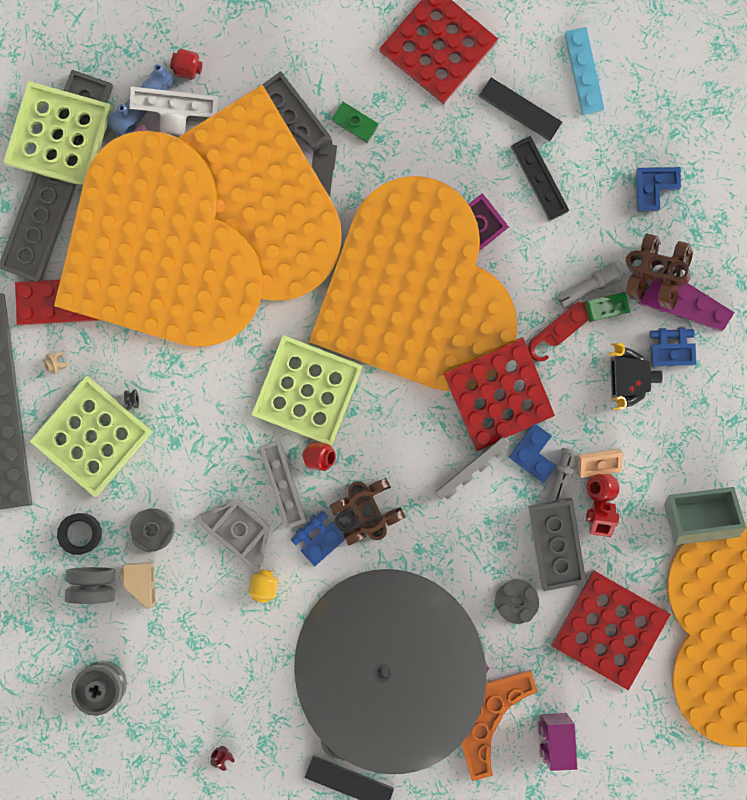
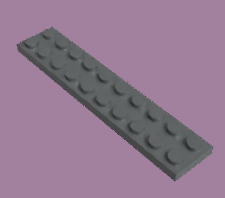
M71 70L64 91L107 103L113 85L110 82ZM62 110L59 118L66 119L70 114L69 110ZM88 115L80 118L81 125H86L90 121V116ZM56 130L53 138L55 140L62 138L63 130ZM81 135L76 136L73 141L74 145H81L84 137ZM50 150L47 153L48 160H53L57 156L56 150ZM77 156L69 157L67 164L74 166L78 161ZM36 173L32 174L0 260L1 270L38 283L42 280L77 185Z
M0 293L1 510L32 505L5 294Z

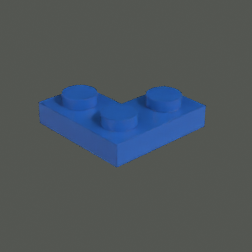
M680 167L636 169L637 212H658L660 210V191L681 189Z
M534 424L508 458L540 482L545 483L556 468V465L542 456L540 452L552 435L537 424Z

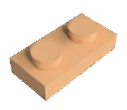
M620 449L578 455V475L583 478L596 474L622 472L623 452Z

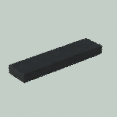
M492 77L479 95L481 99L548 141L552 140L562 124V121Z
M529 136L513 144L511 149L549 222L568 213L570 210L532 137Z
M314 755L305 774V778L358 800H390L394 791V787Z

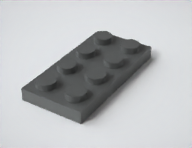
M566 498L528 506L543 591L586 583L573 499Z

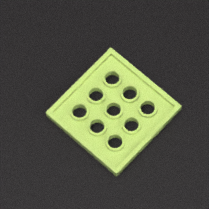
M28 81L3 163L83 187L87 170L95 156L99 153L108 124V117L113 108L112 105ZM42 104L49 105L46 113H39V107ZM62 110H69L70 114L66 119L59 118ZM82 116H90V121L88 124H80V118ZM36 124H42V131L34 134L33 127ZM56 130H63L62 138L55 140L53 138L54 132ZM81 135L84 137L81 145H74L73 141L76 136ZM30 144L36 145V151L33 154H27L26 152ZM50 150L57 151V156L53 160L47 159V153ZM71 156H77L78 158L74 166L67 164V160Z
M283 335L252 416L333 446L363 366ZM293 357H298L302 361L298 369H293L289 365ZM313 365H319L322 369L321 374L317 377H313L309 373L310 367ZM335 372L342 376L341 382L336 385L329 381L330 375ZM285 377L293 379L294 384L292 388L284 389L282 387V380ZM303 386H313L314 393L310 397L303 396ZM326 392L332 393L334 396V401L329 405L324 404L321 399L322 395ZM277 397L285 399L286 405L284 408H275L274 400ZM297 405L305 406L306 413L304 416L297 417L294 414V408ZM318 412H322L326 416V421L322 425L314 422V416Z
M86 376L30 442L91 495L98 497L153 431L94 380ZM88 400H92L95 404L92 412H87L84 408ZM104 414H108L111 417V423L108 426L101 424V417ZM75 416L81 420V424L77 429L72 428L70 424L71 419ZM120 428L127 430L128 435L124 440H120L117 437V431ZM91 430L97 434V439L93 443L87 440V433ZM60 433H64L67 438L66 443L63 445H59L56 441V437ZM107 444L113 447V454L109 457L103 454V447ZM76 447H80L83 451L80 459L73 457L72 452ZM92 461H96L99 464V470L96 473H92L89 470V464Z

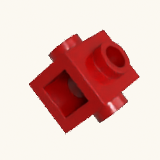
M593 502L591 509H588L586 513V521L589 522V532L591 535L612 537L615 527L619 523V513H616V504Z

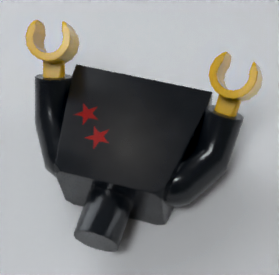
M611 343L610 345H613L615 348L614 352H609L610 356H615L611 358V401H616L617 407L613 408V411H617L626 407H632L643 400L646 393L651 392V383H662L663 374L661 370L651 371L650 361H646L636 351L624 347L622 343Z

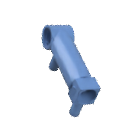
M156 64L149 78L140 87L169 91L176 81L160 64ZM130 99L125 104L118 105V110H115L108 117L107 127L118 137L132 133L136 129V124L148 112L129 109Z

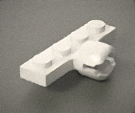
M130 87L129 109L159 113V131L172 136H181L185 133L187 116L210 118L217 113L218 96Z

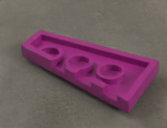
M651 281L641 301L638 302L639 305L648 306L657 311L675 315V317L688 319L718 331H724L735 313L689 283L682 285L678 290V300L673 310L661 307L658 295L663 283Z

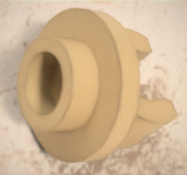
M57 352L54 356L51 353L46 354V359L43 362L48 372L51 371L52 374H56L58 370L67 367V362L60 364L57 361V358L63 356V352Z

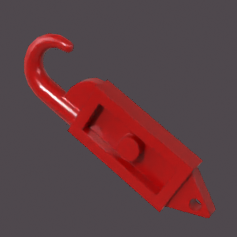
M578 301L529 342L528 350L534 361L543 362L549 359L548 355L539 357L535 354L536 346L542 341L550 346H557L589 321L585 302L580 303Z

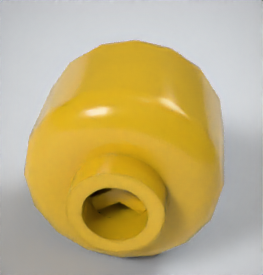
M261 569L260 573H254L251 576L248 593L254 601L269 603V600L274 599L276 596L279 580L273 576V571Z

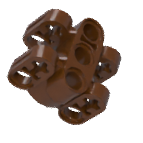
M647 233L643 238L641 251H631L626 256V265L632 273L627 283L626 292L630 299L641 301L646 287H649L647 280L663 283L659 291L658 301L661 307L673 310L678 300V290L691 279L689 270L693 257L691 244L678 241L672 257L659 255V245H661L659 237ZM642 260L639 266H632L634 261ZM657 265L664 266L663 269L659 272L653 271L654 267Z
M386 477L369 485L370 490L365 483L355 481L348 489L350 500L346 496L329 505L333 515L352 506L358 515L362 525L344 534L348 546L366 538V533L373 540H381L387 533L385 522L390 526L406 518L401 506L382 515L375 502V495L391 488ZM361 485L364 488V491L358 492L355 495L352 494L353 486ZM369 504L374 508V513L371 516H364L362 514L361 508L364 505ZM383 527L381 535L375 536L372 534V532H376Z

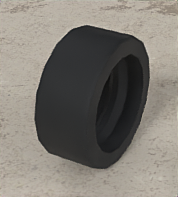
M76 513L67 516L57 529L59 545L64 551L72 555H82L93 551L99 545L102 538L100 523L94 516L87 513ZM76 521L87 523L92 530L90 542L82 547L71 544L67 537L69 526Z

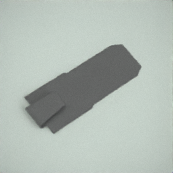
M332 140L313 152L312 168L329 197L337 153V145H332Z

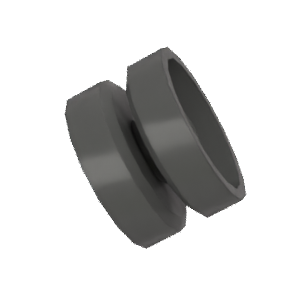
M106 567L66 569L65 581L78 586H71L65 589V602L74 604L113 602L115 600V589L105 584L115 581L116 569Z
M110 661L92 663L80 672L72 683L71 695L73 703L80 711L87 715L99 716L106 714L122 700L126 693L127 680L125 673L118 665Z

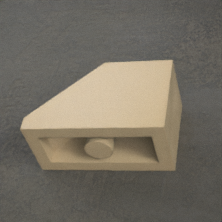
M154 562L128 563L123 565L124 569H121L120 577L121 582H124V588L147 609L156 606Z

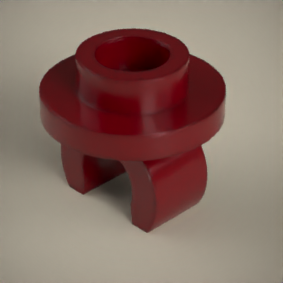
M225 746L216 748L210 757L211 765L214 768L219 767L222 771L227 770L224 764L226 760L232 763L235 761L232 753Z

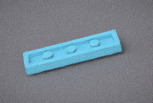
M587 27L566 31L564 36L582 115L603 111L604 104Z

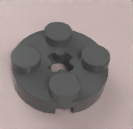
M149 508L135 515L130 524L131 539L134 545L146 552L165 548L174 536L175 524L171 517L161 509ZM156 525L157 534L150 536L147 526Z
M513 579L498 589L495 596V605L499 614L506 621L522 624L531 621L536 615L539 608V597L537 591L528 582ZM517 596H520V599L523 601L522 605L515 607V604L512 603L511 600L516 599Z

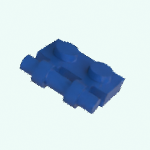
M678 327L677 330H667L666 328L650 330V339L659 340V344L650 345L651 367L697 365L696 343L687 344V338H694V329ZM667 338H677L678 344H668Z
M323 510L317 516H312L310 518L311 521L305 527L299 528L296 531V535L290 539L294 545L299 544L301 541L305 542L306 546L300 551L314 567L345 540L344 533L334 522H331L327 527L323 524V521L328 517ZM317 527L321 532L312 540L308 535Z

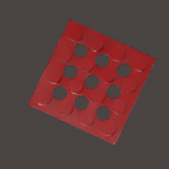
M421 0L379 48V52L444 105L498 42V38L452 0ZM433 12H439L442 18L440 20H433L430 15ZM449 25H455L458 28V32L451 34L446 28ZM424 27L429 33L426 36H420L417 30ZM470 38L474 41V45L466 47L462 41ZM435 41H442L445 46L443 49L438 50L434 48L433 43ZM406 43H412L415 49L412 52H407L403 46ZM457 54L461 60L458 63H453L449 60V56ZM427 56L431 59V63L429 65H422L419 59ZM438 70H444L447 73V77L440 79L435 73Z
M523 337L443 372L476 451L498 442L502 437L507 438L555 416ZM515 361L516 368L508 372L506 370L507 362ZM491 369L496 370L497 375L495 379L487 380L486 373ZM474 378L477 381L476 387L471 390L467 389L466 382ZM518 380H523V389L515 391L514 383ZM503 389L504 397L496 400L494 398L495 391ZM484 398V406L480 409L475 408V400ZM530 399L532 401L531 407L528 410H523L521 407L522 402ZM506 408L512 409V415L508 419L502 418V412ZM486 417H491L493 419L492 425L488 428L483 427L482 421Z
M593 570L551 646L629 691L671 614ZM601 594H606L608 597V602L604 606H599L597 603V598ZM619 605H625L627 608L626 614L622 617L616 614V608ZM590 613L597 615V622L593 625H589L586 621ZM638 616H644L646 620L645 625L640 628L636 627L635 619ZM614 624L616 626L615 634L607 635L605 632L607 625ZM580 632H584L587 635L586 641L582 644L576 642V635ZM628 635L635 637V643L632 646H626L624 643L625 637ZM599 643H604L606 646L605 652L600 655L596 654L595 646ZM618 654L624 655L625 660L622 665L614 664V657Z

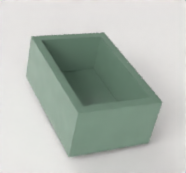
M734 487L672 494L668 496L664 504L674 545L737 538L746 529Z

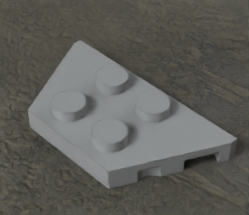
M236 499L194 518L197 523L254 572L258 573L260 571L271 526L242 501Z

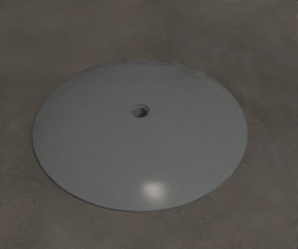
M396 569L371 570L351 576L335 585L319 599L307 616L300 631L295 652V684L302 710L309 724L329 749L345 761L364 770L382 774H407L429 768L445 759L462 744L474 727L481 712L485 697L487 670L485 654L477 629L462 605L449 592L435 582L412 572ZM382 666L388 669V677L383 676L381 672Z

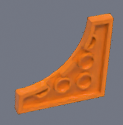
M531 670L486 682L481 712L471 732L461 744L472 781L493 776L490 759L491 741L505 712L520 700L538 693Z

